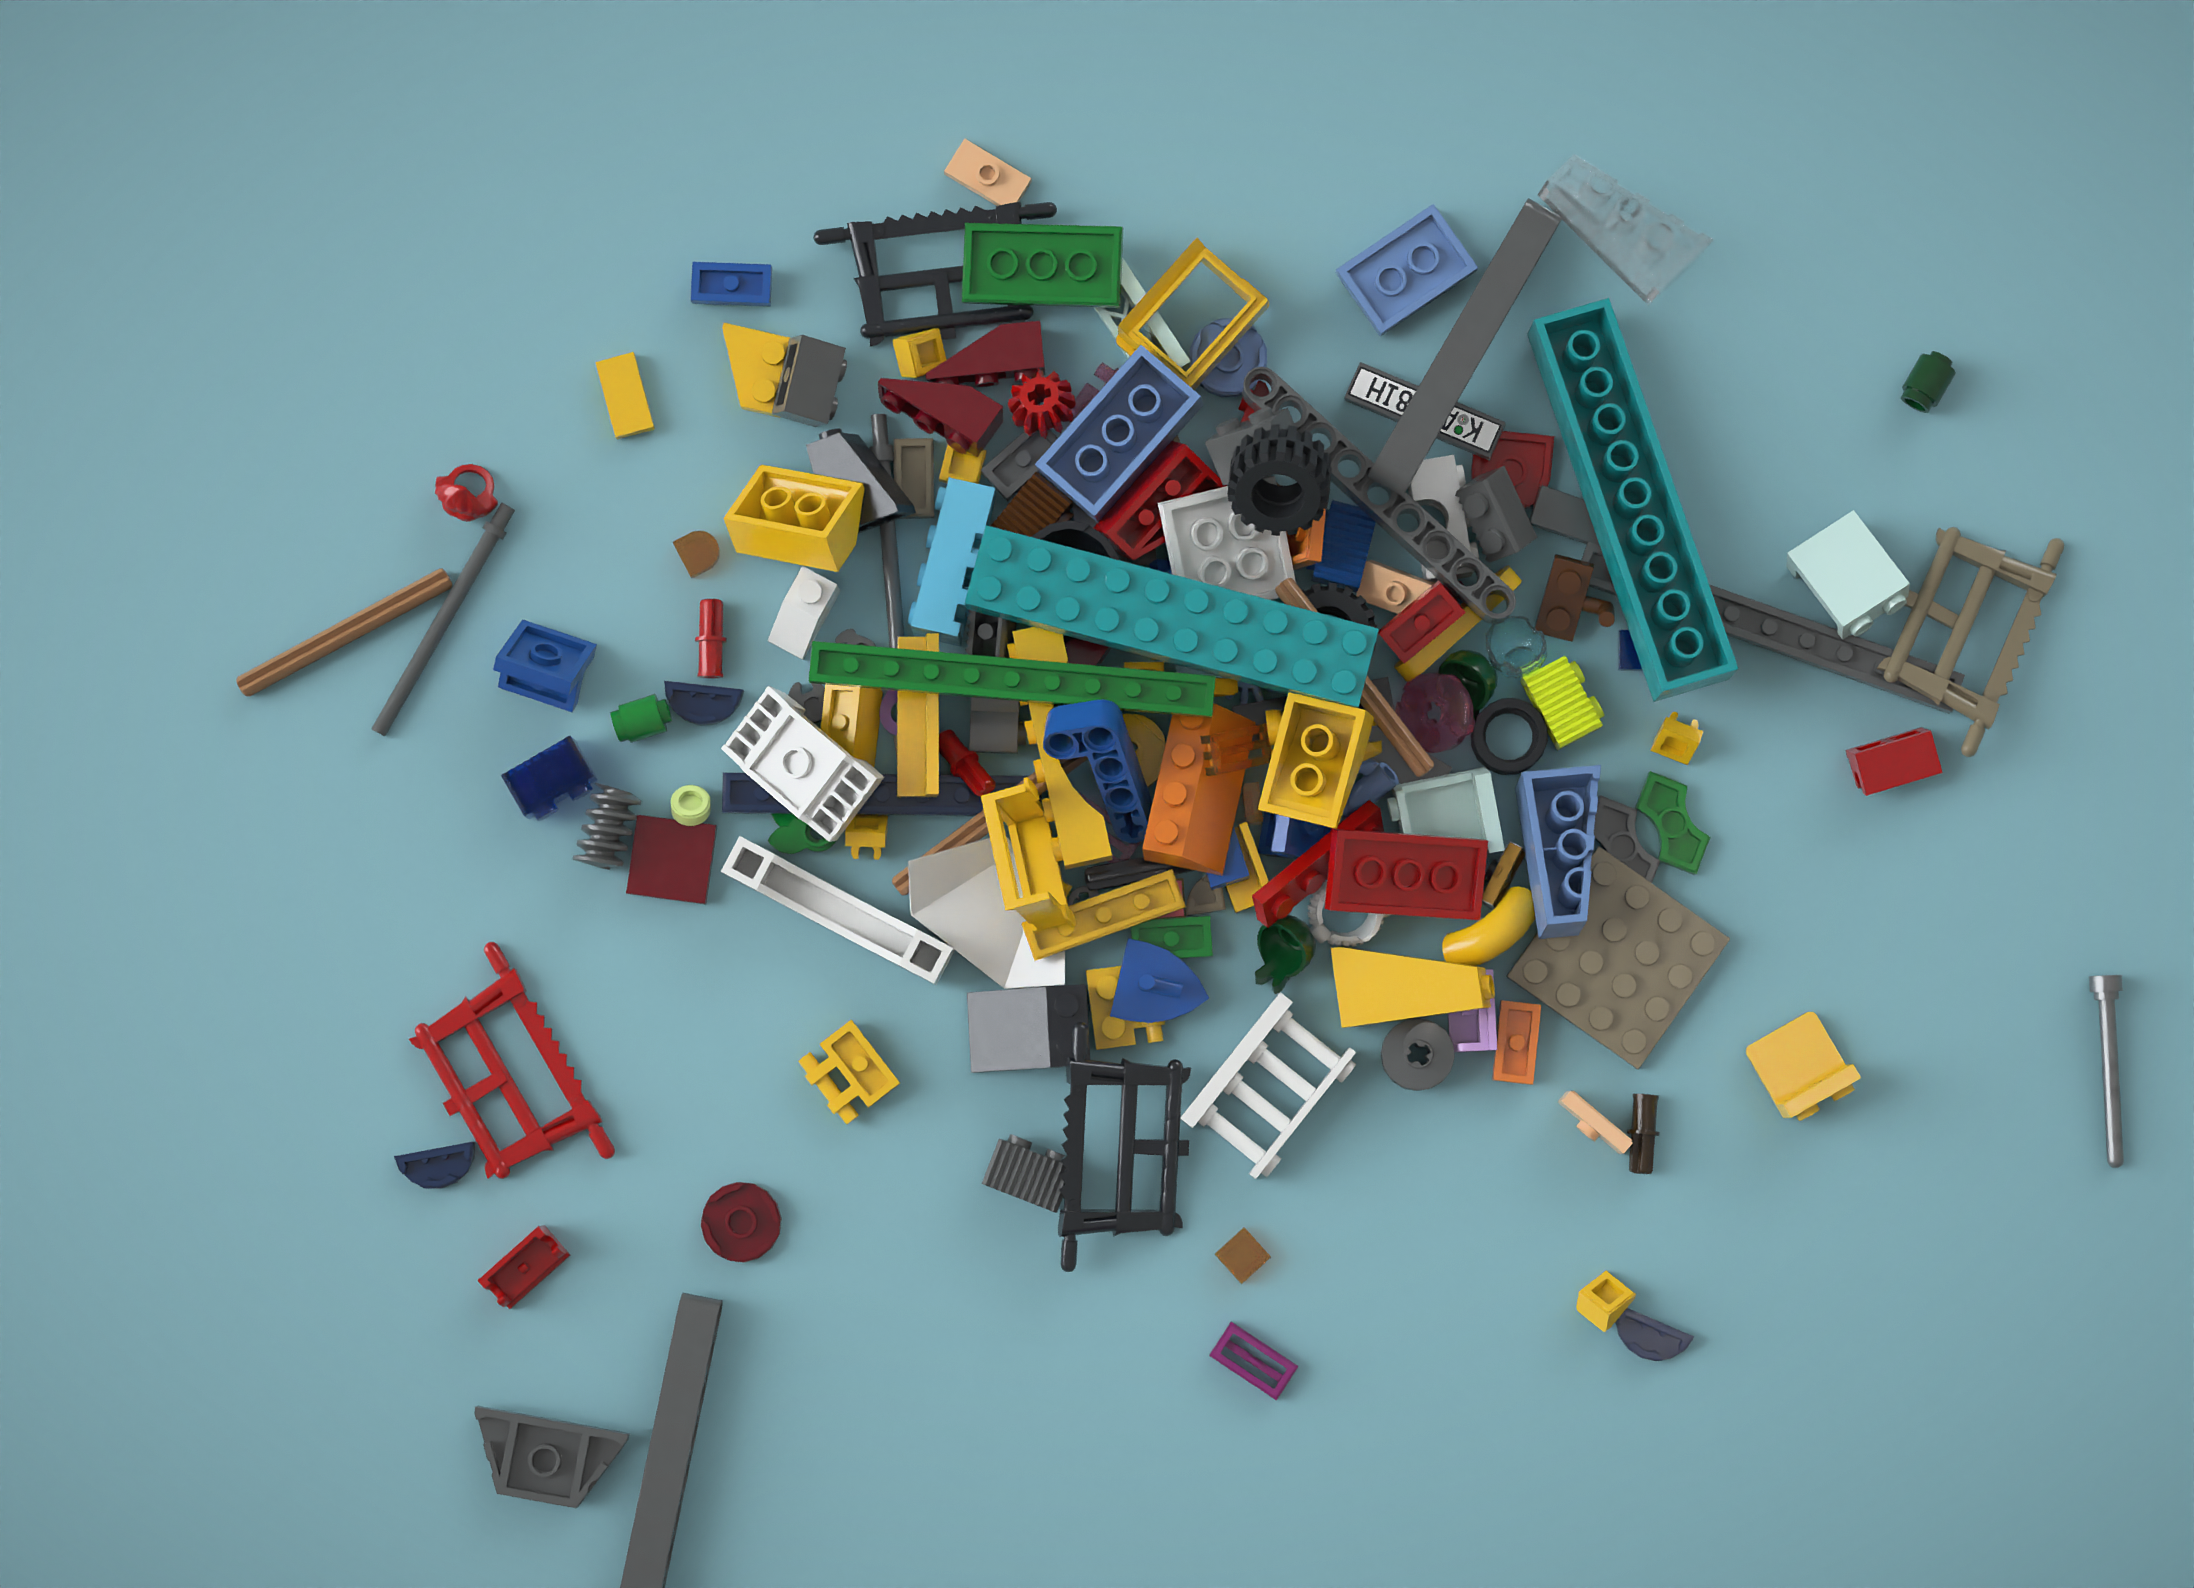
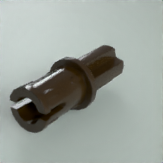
M1634 1093L1632 1097L1631 1129H1627V1134H1631V1142L1633 1143L1630 1146L1629 1171L1635 1174H1651L1653 1171L1655 1136H1659V1132L1656 1131L1659 1095Z

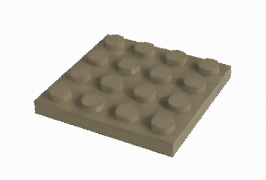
M1598 846L1591 858L1587 922L1579 935L1539 939L1537 932L1506 977L1635 1069H1639L1727 945L1730 938Z

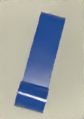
M1093 700L1057 706L1051 709L1047 714L1043 738V749L1045 752L1056 759L1088 756L1115 834L1121 840L1129 843L1143 841L1151 812L1152 799L1118 705L1109 700Z

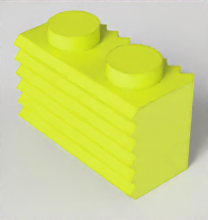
M1566 656L1545 665L1520 680L1530 702L1542 714L1547 725V733L1557 751L1600 729L1603 726L1600 718L1604 717V712L1595 696L1588 698L1581 685L1585 682V677L1576 661L1569 663Z

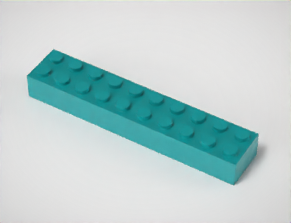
M1606 298L1534 319L1527 336L1653 702L1729 680L1738 670V666L1610 299Z
M987 525L984 529L965 599V606L971 611L1286 694L1291 692L1355 708L1359 707L1379 631L1375 627Z

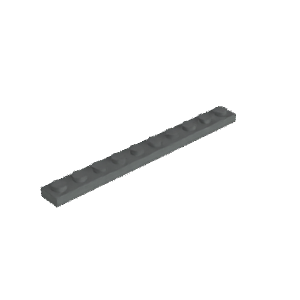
M1588 542L1581 560L1594 564L1589 587L1617 596L1600 545ZM1709 584L1728 636L1948 714L1953 712V708L1943 702H1940L1937 706L1933 700L1898 680L1894 683H1889L1884 679V671L1877 669V667L1885 658L1891 657L1893 649L1853 635L1841 639L1837 629ZM1910 655L1906 661L1933 674L1937 667L1936 664ZM1953 671L1949 681L1961 686L1965 675Z

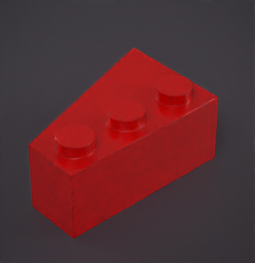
M1171 441L1093 528L1108 538L1119 555L1135 560L1166 542L1158 503L1227 485L1223 486L1221 479L1186 444Z

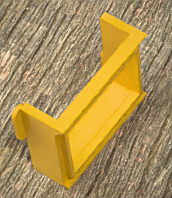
M1196 238L1120 322L1116 343L1129 356L1142 345L1195 390L1268 309L1269 300L1248 281L1238 276ZM1202 262L1230 286L1247 304L1185 372L1139 331Z
M1026 777L1022 785L982 795L981 800L1005 910H1016L1031 924L1033 932L1066 923L1072 928L1076 927L1075 916L1068 907L1059 862H1055L1050 840V838H1053L1050 822H1046L1043 805L1039 801V794L1035 784ZM1003 821L1008 826L1023 898L1019 897Z

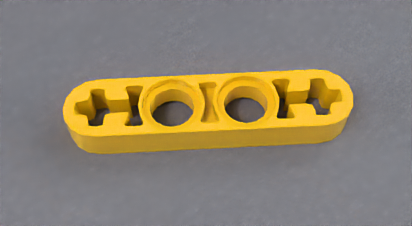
M1509 565L1495 573L1512 591L1522 582ZM1496 594L1486 597L1487 608L1492 611L1504 598ZM1461 604L1466 612L1405 664L1401 660L1395 664L1394 668L1407 683L1422 674L1482 620L1466 604Z

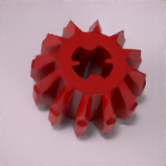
M1038 368L1036 377L1032 379L1023 374L1021 378L1023 385H1012L1011 394L1013 398L1008 400V408L1013 414L1014 424L1017 427H1024L1025 433L1029 437L1039 430L1041 436L1046 439L1048 430L1052 428L1061 433L1063 430L1061 422H1072L1073 413L1071 409H1074L1076 406L1075 396L1071 393L1070 383L1067 380L1060 381L1059 374L1055 371L1044 377L1043 371Z

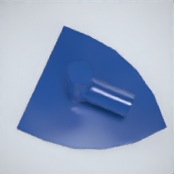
M1128 938L1110 1017L1145 1023L1166 1021L1191 1012L1209 999L1199 978L1184 961L1166 949Z

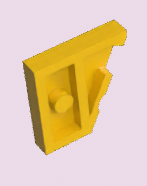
M723 323V334L741 408L780 418L779 416L772 415V409L790 337Z

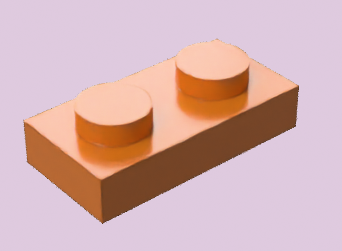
M1500 1001L1497 1025V1050H1495L1492 1073L1493 1081L1533 1085L1541 1014L1540 1004Z

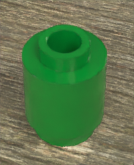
M656 694L618 706L619 710L610 712L613 727L620 742L629 740L630 743L667 732L666 723L672 722V716L666 700L658 701Z

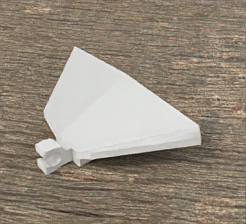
M990 838L908 861L911 916L946 944L954 948L955 951L1004 989L1065 985V951L1034 961L1021 925L1026 920L1016 910H1005ZM1007 838L1019 897L1023 898L1012 843Z

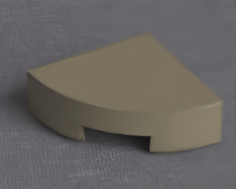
M1207 875L1196 882L1188 895L1186 916L1226 910L1223 888L1211 890Z

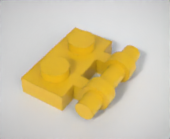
M1121 966L1086 970L1096 1050L1136 1045L1134 1029L1146 1028L1148 1043L1164 1041L1162 1025H1165V1021L1145 1023L1110 1017Z
M853 1020L848 1021L820 1043V1046L829 1056L822 1063H819L811 1052L798 1061L807 1073L805 1075L807 1081L811 1086L816 1084L829 1101L827 1107L833 1114L838 1113L846 1125L859 1116L850 1104L852 1100L860 1096L866 1106L870 1108L900 1084V1081ZM836 1067L851 1085L843 1092L840 1091L828 1075Z

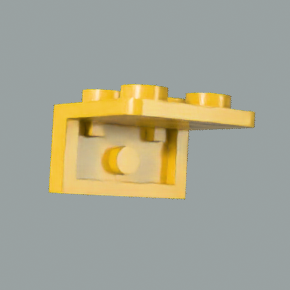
M1814 1012L1802 1014L1748 1045L1746 1048L1748 1059L1783 1118L1796 1116L1798 1121H1801L1820 1110L1817 1105L1818 1102L1829 1096L1832 1097L1833 1101H1836L1855 1090L1852 1083L1861 1078L1854 1064L1846 1065Z

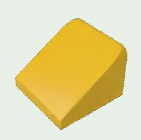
M939 328L893 339V346L902 377L917 378L926 375L927 372L947 360Z
M1605 1271L1579 1291L1576 1309L1600 1330L1606 1332L1632 1303L1636 1294L1608 1271Z

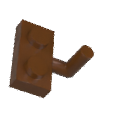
M1555 554L1535 622L1534 632L1573 642L1581 611L1599 615V623L1604 627H1610L1614 624L1615 613L1613 604L1606 600L1586 596L1594 569L1593 563Z

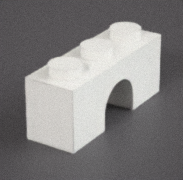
M1454 455L1425 459L1408 487L1409 496L1420 506L1426 505L1438 509L1444 516L1445 529L1479 559L1476 542L1469 543L1467 527H1472L1469 525L1470 519L1465 517L1466 512L1462 510L1463 505L1458 503L1460 498L1455 496L1456 491L1466 484L1462 464L1456 465ZM1430 541L1426 546L1427 553L1434 559H1442L1447 556V547L1441 541ZM1421 564L1423 579L1436 583L1438 579ZM1466 567L1460 568L1456 571V578L1471 577L1474 571Z

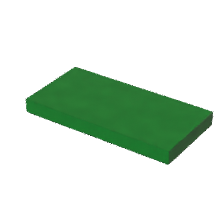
M965 223L962 302L964 304L1120 308L1124 229L1121 226Z

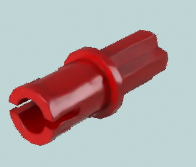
M704 599L700 602L699 636L695 637V642H699V667L697 673L699 678H723V643L727 642V638L723 637V602L719 599Z
M948 729L939 734V753L950 764L951 773L955 777H961L975 795L981 797L982 795L990 794L996 787L995 781L979 764V756L974 751H969L953 730Z

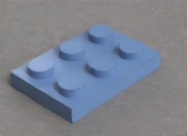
M1432 204L1337 268L1335 273L1378 335L1382 336L1478 270V266L1438 209Z

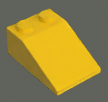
M1288 692L1258 810L1337 829L1365 756L1374 717L1364 709Z

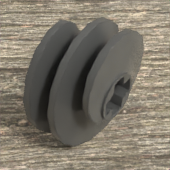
M1420 1018L1405 1020L1393 1027L1386 1035L1381 1049L1382 1065L1389 1078L1400 1087L1414 1091L1430 1089L1441 1083L1450 1073L1455 1058L1453 1042L1447 1031L1432 1021ZM1412 1044L1417 1048L1423 1046L1426 1048L1428 1054L1423 1056L1426 1060L1423 1065L1418 1061L1411 1063L1408 1060L1407 1055L1412 1053L1409 1050Z

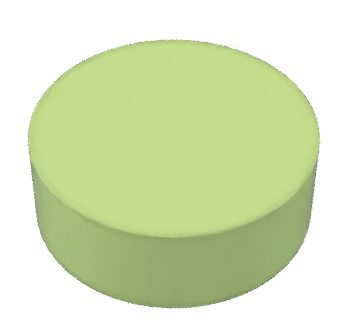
M686 785L673 793L671 797V813L678 823L686 826H695L703 823L710 815V796L703 788L695 785Z

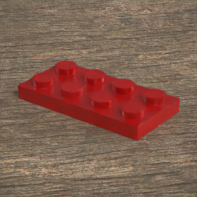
M1332 828L1324 909L1344 912L1480 920L1488 840Z

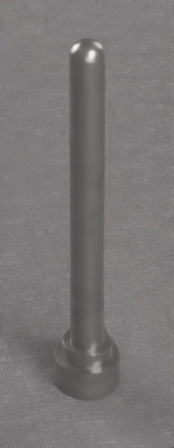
M2122 975L2089 976L2090 992H2094V1000L2099 1002L2107 1162L2112 1168H2119L2124 1162L2115 999H2119V991H2123Z

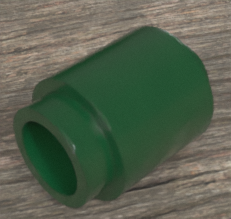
M1932 351L1930 355L1921 354L1902 386L1904 392L1901 400L1917 411L1929 413L1932 407L1938 405L1956 374L1955 370L1951 367L1953 362L1939 352Z

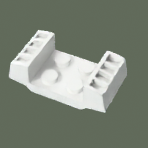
M768 686L721 749L747 775L798 819L808 824L829 842L837 841L884 779V776L867 761L851 756L803 715L806 709L790 696Z

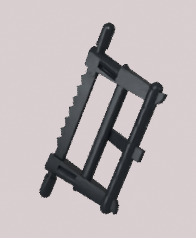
M1014 202L996 206V209L984 210L974 206L971 212L960 207L957 214L945 209L942 216L933 211L929 213L928 217L916 213L913 219L901 215L898 221L887 216L883 223L873 224L872 221L847 223L848 228L845 229L844 227L817 230L814 233L813 239L818 245L845 243L846 240H851L859 277L853 279L860 290L866 324L862 325L860 333L864 338L870 339V347L880 344L884 337L913 334L939 328L942 340L956 339L955 328L1004 322H1026L1025 320L1033 316V308L1030 305H1008L1005 307L953 313L949 283L963 281V266L879 276L875 240L965 229V223L1022 224V219L1051 218L1056 215L1057 207L1052 202L1027 204L1025 207H1021V202ZM935 285L938 315L884 321L882 291Z
M1078 1022L1073 1026L1071 1047L1073 1058L1068 1057L1066 1061L1067 1083L1070 1084V1095L1064 1099L1069 1110L1063 1114L1068 1125L1062 1129L1067 1140L1061 1145L1067 1155L1061 1159L1066 1170L1060 1174L1065 1185L1059 1189L1064 1198V1209H1060L1058 1235L1059 1237H1064L1061 1244L1060 1264L1065 1272H1072L1077 1265L1078 1240H1076V1235L1112 1231L1113 1236L1121 1233L1159 1230L1163 1236H1169L1174 1232L1175 1227L1183 1228L1182 1219L1176 1213L1178 1156H1189V1140H1179L1182 1084L1189 1079L1191 1067L1183 1068L1181 1061L1177 1059L1171 1060L1167 1066L1133 1063L1122 1058L1121 1064L1086 1060L1089 1030L1084 1022ZM1087 1085H1122L1115 1209H1081ZM1138 1085H1166L1163 1139H1135ZM1134 1154L1162 1156L1160 1210L1131 1209Z

